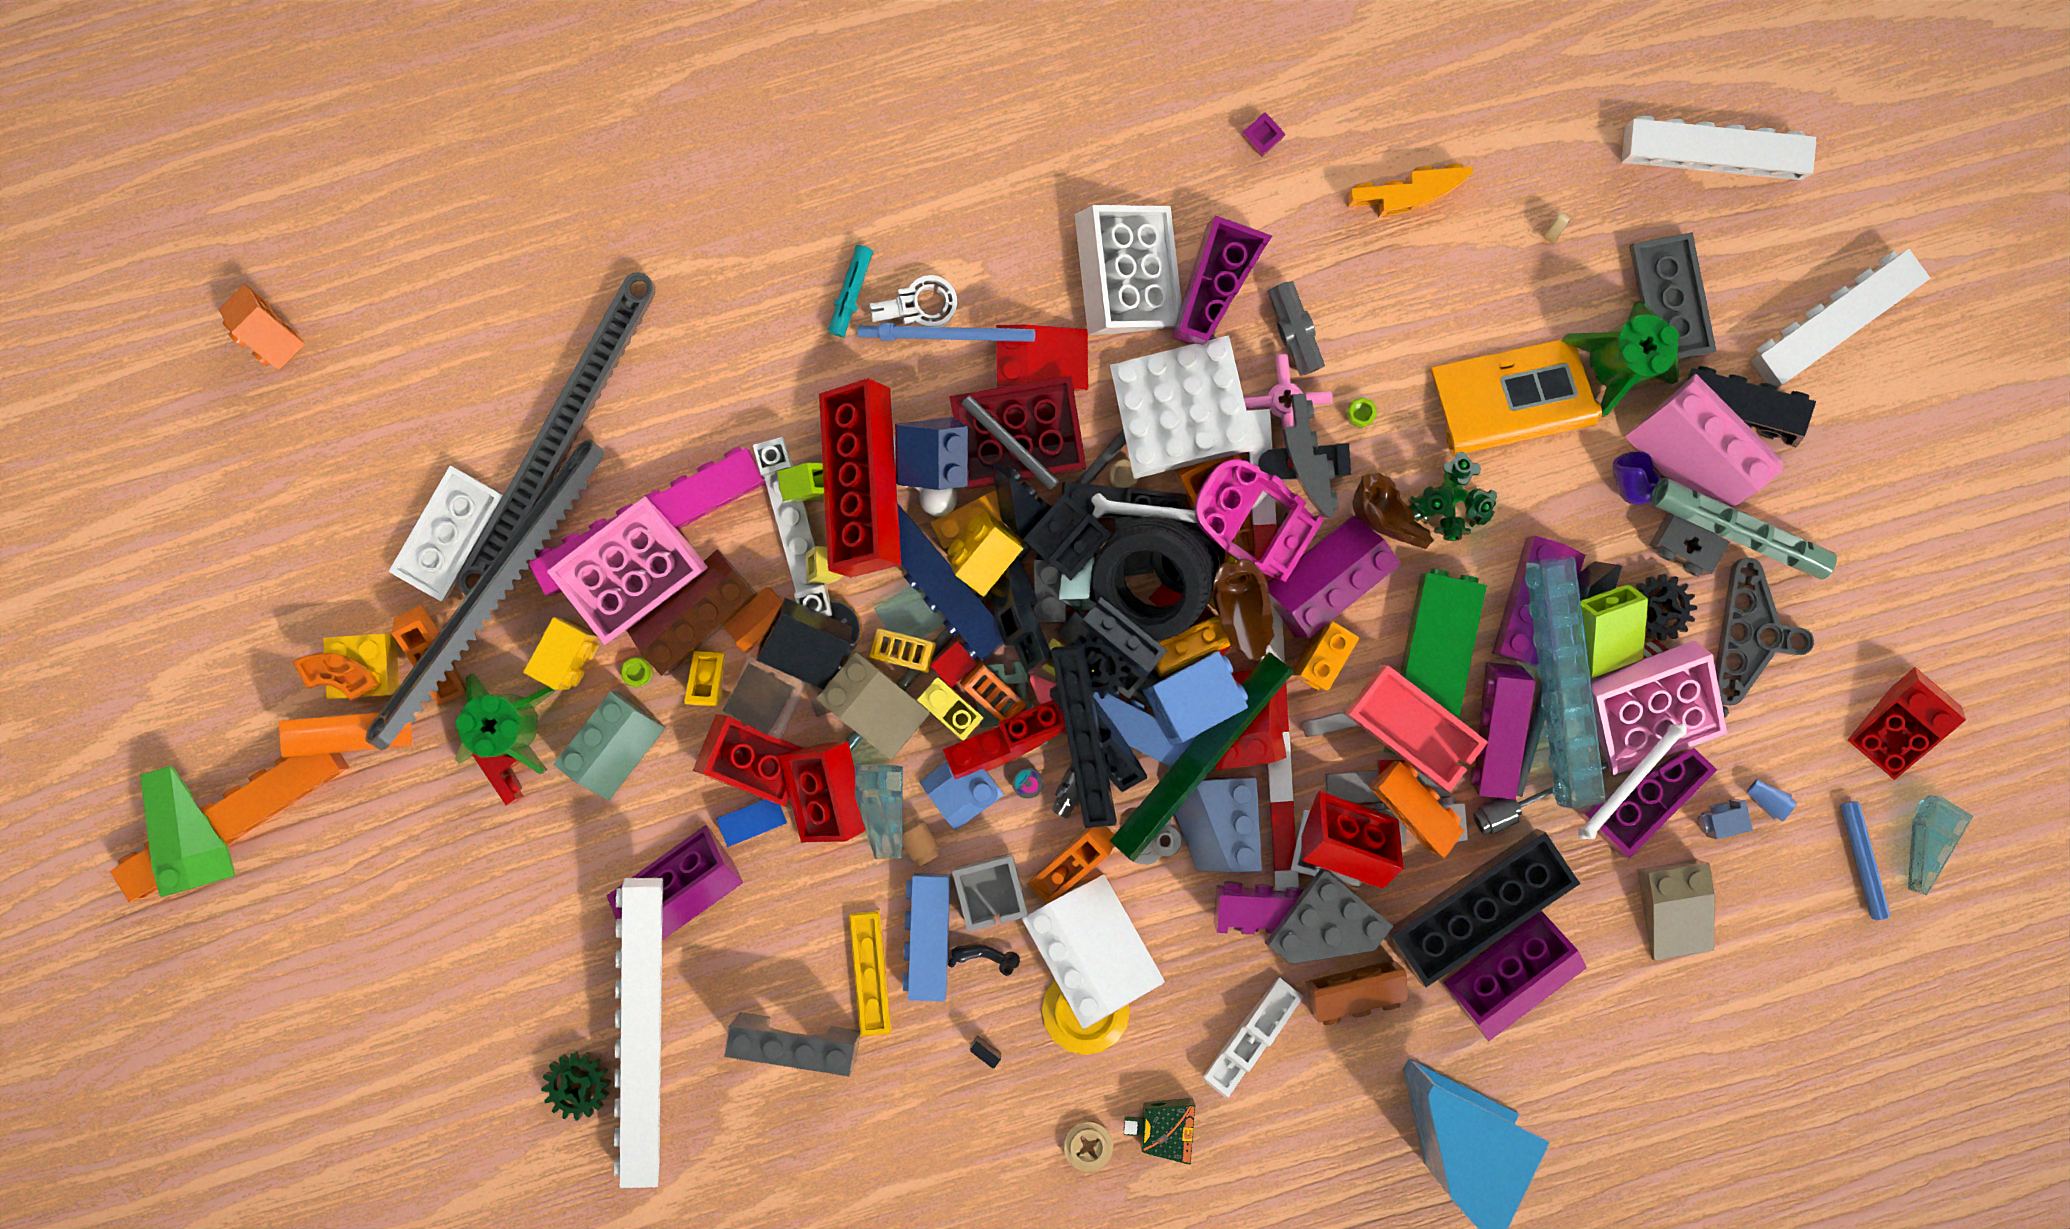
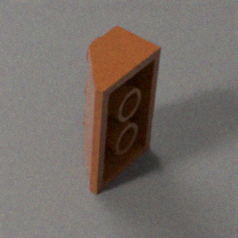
M1394 960L1305 981L1313 1017L1318 1023L1323 1022V1025L1338 1023L1341 1021V1017L1353 1015L1354 1018L1364 1017L1371 1014L1370 1010L1380 1007L1383 1010L1396 1009L1401 1006L1400 1002L1408 1001L1406 971Z

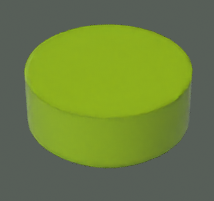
M631 657L621 667V677L631 687L645 686L652 679V665L643 657Z

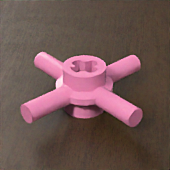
M1288 354L1276 355L1278 384L1270 390L1268 396L1244 398L1246 410L1269 408L1274 416L1281 419L1282 430L1285 427L1294 426L1292 403L1286 408L1284 403H1279V399L1284 394H1287V399L1291 398L1294 394H1302L1298 386L1290 383ZM1331 391L1306 393L1307 400H1312L1313 405L1332 403ZM1282 431L1283 447H1285L1284 436Z

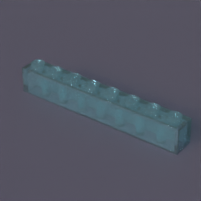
M1553 557L1527 562L1525 582L1529 587L1530 594L1529 612L1533 618L1534 625L1533 643L1537 649V673L1541 679L1542 686L1541 704L1545 710L1546 717L1545 734L1549 740V765L1553 771L1554 779L1553 795L1557 805L1570 809L1604 803L1606 798L1575 557Z

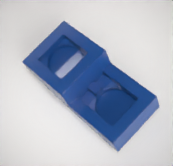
M765 799L716 818L727 847L787 823L781 805Z

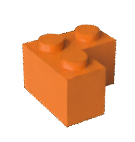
M246 284L240 287L218 309L224 319L222 324L230 331L229 337L239 346L244 347L247 345L253 349L252 354L265 366L270 363L280 370L305 345L298 332L275 315L268 302Z

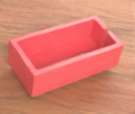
M1381 665L1344 713L1434 784L1448 792L1453 789L1467 770L1462 765L1456 764L1457 761L1460 760L1463 763L1472 764L1488 743V741L1389 665Z

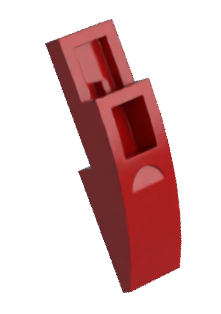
M1053 700L999 721L1000 726L944 748L943 751L954 779H959L983 768L985 772L1030 752L1066 729L1060 707Z

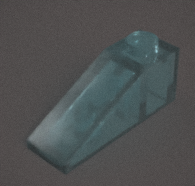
M884 764L855 765V798L874 858L902 859L903 766Z
M1927 795L1926 798L1919 802L1916 807L1917 814L1912 821L1908 889L1923 895H1927L1973 818V815L1945 798Z

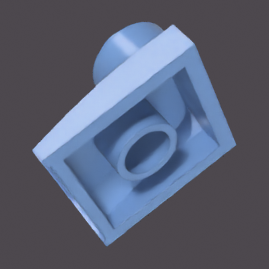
M947 761L919 781L932 802L955 831L1004 795L988 771L985 772L984 768L955 780Z

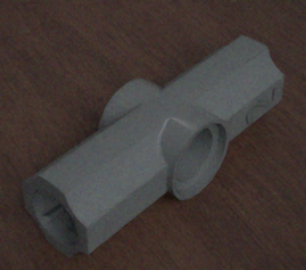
M1284 282L1269 289L1268 294L1278 318L1277 327L1284 345L1289 347L1299 376L1324 368V360L1314 337L1316 332L1313 321L1308 311H1304L1294 282Z

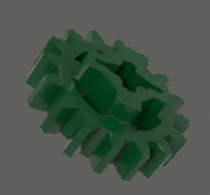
M574 1051L571 1053L570 1059L566 1054H563L559 1057V1063L553 1061L549 1065L552 1072H546L543 1075V1079L549 1083L545 1084L541 1091L549 1092V1096L544 1102H553L555 1104L552 1109L553 1113L561 1109L563 1111V1119H566L573 1113L575 1121H578L582 1117L583 1112L589 1118L594 1114L593 1108L600 1110L604 1105L600 1099H607L610 1094L604 1088L611 1084V1080L603 1078L608 1068H598L601 1061L600 1058L592 1062L590 1061L589 1052L585 1053L582 1058H579L578 1051ZM579 1067H583L589 1072L580 1070ZM562 1073L560 1076L563 1081L561 1087L557 1088V1080L559 1074ZM580 1083L582 1087L580 1089L578 1087L573 1089L571 1084ZM595 1083L596 1090L593 1098L591 1099L592 1094L590 1092V1089L592 1084ZM565 1100L571 1101V1102H573L574 1104H570V1103L566 1102Z

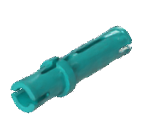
M855 245V251L839 298L834 300L833 305L835 309L829 327L826 330L832 335L842 338L846 336L852 313H856L858 308L855 304L871 257L874 254L872 249Z

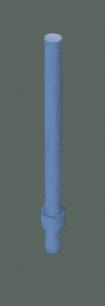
M881 323L880 326L859 325L857 329L858 337L880 338L881 341H895L896 338L1035 341L1034 329L896 326L895 323Z

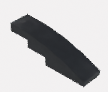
M1058 685L1050 689V697L1062 710ZM1094 698L1108 776L1121 792H1124L1147 779V774L1117 727Z

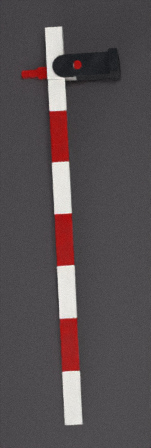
M1270 409L1247 411L1256 450L1248 451V459L1242 461H1248L1260 467L1261 471L1271 476L1276 475L1281 480H1297L1286 448L1272 449ZM1349 443L1318 446L1317 450H1313L1314 455L1326 454L1327 461H1333L1335 477L1351 475ZM1262 491L1252 507L1254 554L1257 560L1261 559L1277 533L1275 499ZM1263 573L1267 583L1273 579V577ZM1271 604L1274 618V638L1266 648V655L1268 652H1271L1285 663L1283 622ZM1285 682L1276 693L1287 758L1267 763L1275 891H1286V887L1299 888L1298 872L1291 870L1296 848L1287 687Z

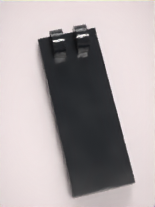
M1102 597L1080 623L1146 677L1167 652L1164 647Z

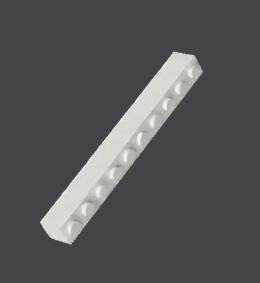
M624 878L622 888H617L616 907H622V919L616 920V938H622V949H616V968H622L621 979H616L615 988L616 998H621V1009H616L615 1028H621V1039H616L615 1058H621V1069L615 1070V1088H621V1098H615V1118L620 1117V1128H615L614 1147H620V1157H615L614 1176H620V1188L658 1187L660 1174L663 878Z

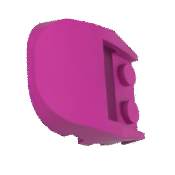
M1240 459L1229 460L1218 465L1210 473L1196 498L1195 518L1198 526L1235 560L1248 558L1260 568L1262 573L1286 582L1324 519L1320 515L1313 516L1305 509L1306 502L1298 494L1290 491L1284 485L1285 482L1276 475L1271 476L1261 471L1260 467ZM1264 491L1290 509V512L1261 559L1257 560L1234 544L1232 540L1260 494Z

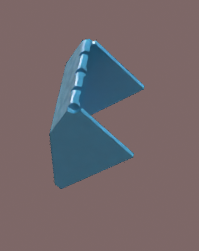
M1408 1058L1403 1071L1425 1166L1478 1229H1508L1550 1142L1515 1125L1519 1113Z

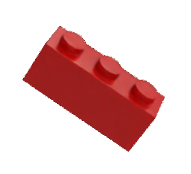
M848 741L826 742L779 755L801 843L844 842L870 829Z
M1322 791L1316 794L1301 835L1304 862L1382 889L1404 870L1399 819Z

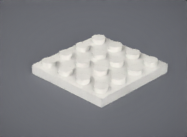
M1229 335L1209 340L1204 345L1192 344L1110 365L1135 479L1256 450Z

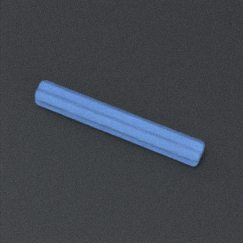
M1858 801L1843 803L1841 809L1871 918L1873 920L1887 919L1890 917V912L1861 805Z

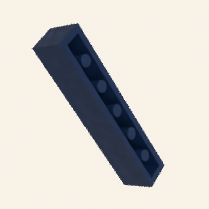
M898 504L901 565L907 571L903 577L915 590L920 587L927 596L923 600L934 613L940 610L947 618L942 623L953 636L959 633L966 643L962 646L973 659L979 656L981 660L985 661L1004 645L996 618L970 587L954 574L947 560Z

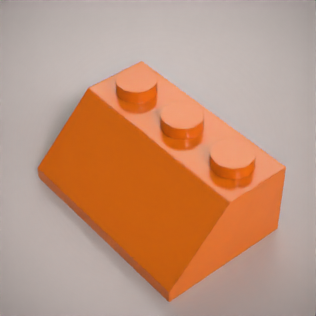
M1393 761L1368 787L1430 854L1445 858L1465 831L1459 825L1462 821L1461 818L1450 807L1445 810L1438 803L1440 799L1438 793L1428 784L1424 787L1416 779L1419 774L1407 761L1403 764L1400 761Z

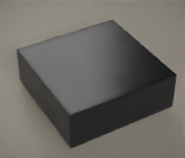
M978 1035L975 1037L970 1045V1052L991 1068H995L1001 1060V1053Z

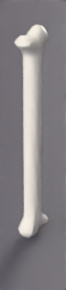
M1100 493L1092 497V503L1095 506L1093 516L1096 520L1105 514L1112 513L1147 518L1152 516L1156 518L1158 516L1162 519L1165 517L1169 520L1197 523L1195 510L1109 501Z
M1683 723L1669 725L1667 733L1596 814L1584 826L1578 829L1580 839H1594L1599 828L1679 738L1686 735L1687 727Z

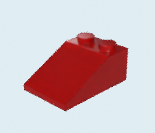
M1027 324L996 325V328L1035 330L1034 342L996 341L997 388L1072 376L1074 391L1088 390L1087 329Z
M1253 670L1231 673L1233 679L1242 684ZM1276 694L1216 764L1217 770L1272 763L1287 758Z
M716 714L693 771L785 807L789 799V793L779 755L802 749V747L729 716Z

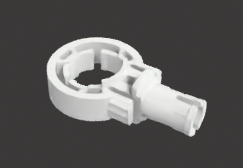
M928 275L915 280L909 288L898 289V297L895 300L869 303L872 322L899 317V319H903L904 326L915 324L918 327H943L952 319L956 311L957 296L954 288L948 281L938 276ZM936 284L939 285L937 293H940L944 300V308L941 314L944 315L947 308L951 310L945 318L933 322L940 319V313L936 315L923 313L918 306L917 298L923 291L933 290ZM905 305H913V307L906 308Z

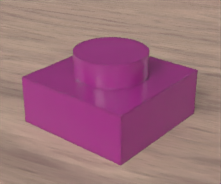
M1266 112L1242 133V136L1261 157L1268 153L1286 135Z

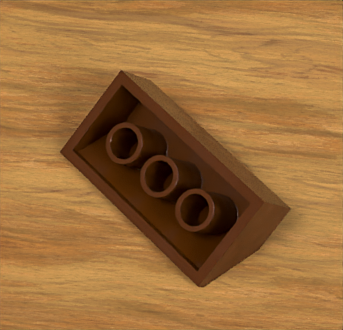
M718 549L704 560L708 569L626 630L640 653L661 676L671 674L694 651L721 629L727 621L758 595Z

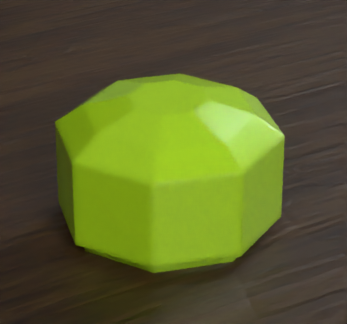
M1365 397L1351 401L1346 410L1349 424L1359 429L1373 424L1378 413L1374 402Z

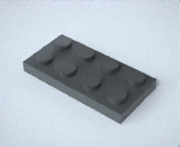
M1693 232L1630 245L1640 301L1646 304L1661 319L1668 322L1670 326L1677 329L1679 333L1678 360L1716 352Z

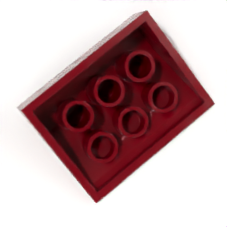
M1072 376L950 396L953 418L968 426V486L964 487L965 490L994 486L995 480L992 468L994 462H997L1004 469L1011 466L1022 476L1020 481L1037 479L1023 463L961 405L969 395L1053 476L1086 470Z

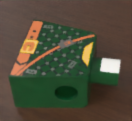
M1193 1098L1145 1102L1143 1104L1142 1118L1125 1116L1124 1135L1140 1136V1146L1143 1153L1184 1164H1191L1195 1117Z

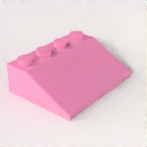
M1697 374L1693 375L1625 435V438L1639 452H1645L1650 455L1652 465L1664 477L1733 508L1758 492L1783 471L1784 461Z
M645 496L547 572L602 643L606 645L708 569V566L691 544Z
M1696 641L1581 682L1587 711L1613 775L1637 767L1667 733L1669 725L1683 723L1687 727V733L1679 738L1663 757L1727 734L1713 655Z

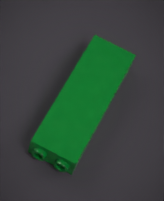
M1431 568L1430 573H1422L1420 576L1400 675L1459 719L1487 585L1479 584V578L1461 575L1460 579L1448 577V571ZM1384 747V752L1395 754L1388 747Z

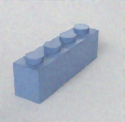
M1095 692L1094 698L1112 720L1127 744L1170 767L1175 764L1198 736L1196 735L1183 743L1171 745L1157 718L1145 713L1147 706L1133 699L1127 704L1118 699L1119 692H1116L1115 695H1111L1108 692L1104 699H1101L1098 692Z
M914 873L912 881L907 880L906 899H912L911 911H906L905 930H910V942L904 943V961H909V973L903 974V991L908 992V1000H946L951 874Z

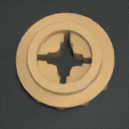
M1088 1121L1074 1125L1065 1138V1156L1069 1163L1078 1170L1092 1172L1101 1169L1108 1163L1113 1152V1141L1109 1131L1099 1123ZM1081 1136L1089 1142L1097 1141L1094 1144L1096 1156L1088 1150L1080 1152V1149L1083 1147Z

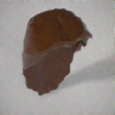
M1380 473L1366 474L1361 477V482L1354 493L1352 501L1353 511L1359 520L1382 535L1416 547L1427 549L1434 542L1430 530L1422 527L1421 524L1414 520L1412 510L1400 498V491L1396 489L1395 483L1390 477Z
M1248 558L1240 559L1234 564L1223 563L1219 565L1215 573L1212 597L1222 623L1223 631L1228 636L1232 648L1237 649L1238 652H1243L1249 661L1252 659L1258 661L1260 657L1266 656V648L1274 638V618L1267 581L1260 568Z

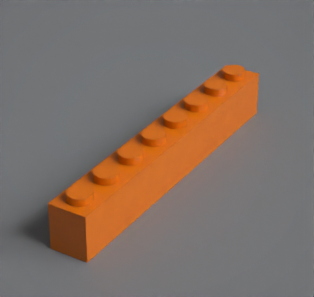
M341 753L285 758L281 756L274 761L276 766L269 771L262 769L248 778L250 783L242 788L239 785L223 793L224 799L217 804L210 802L199 809L208 816L211 821L209 824L218 837H222L225 843L229 845L349 769L350 767ZM148 841L144 843L146 849L138 854L134 851L118 860L120 865L110 871L129 903L144 899L158 890L151 866Z

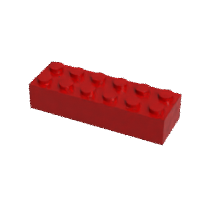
M868 378L819 393L828 571L852 578L900 566L901 552L890 388Z

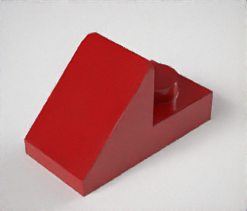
M472 754L505 805L514 804L524 797L520 791L522 785L515 775H509L507 772L519 764L520 761L508 754L494 757H480Z

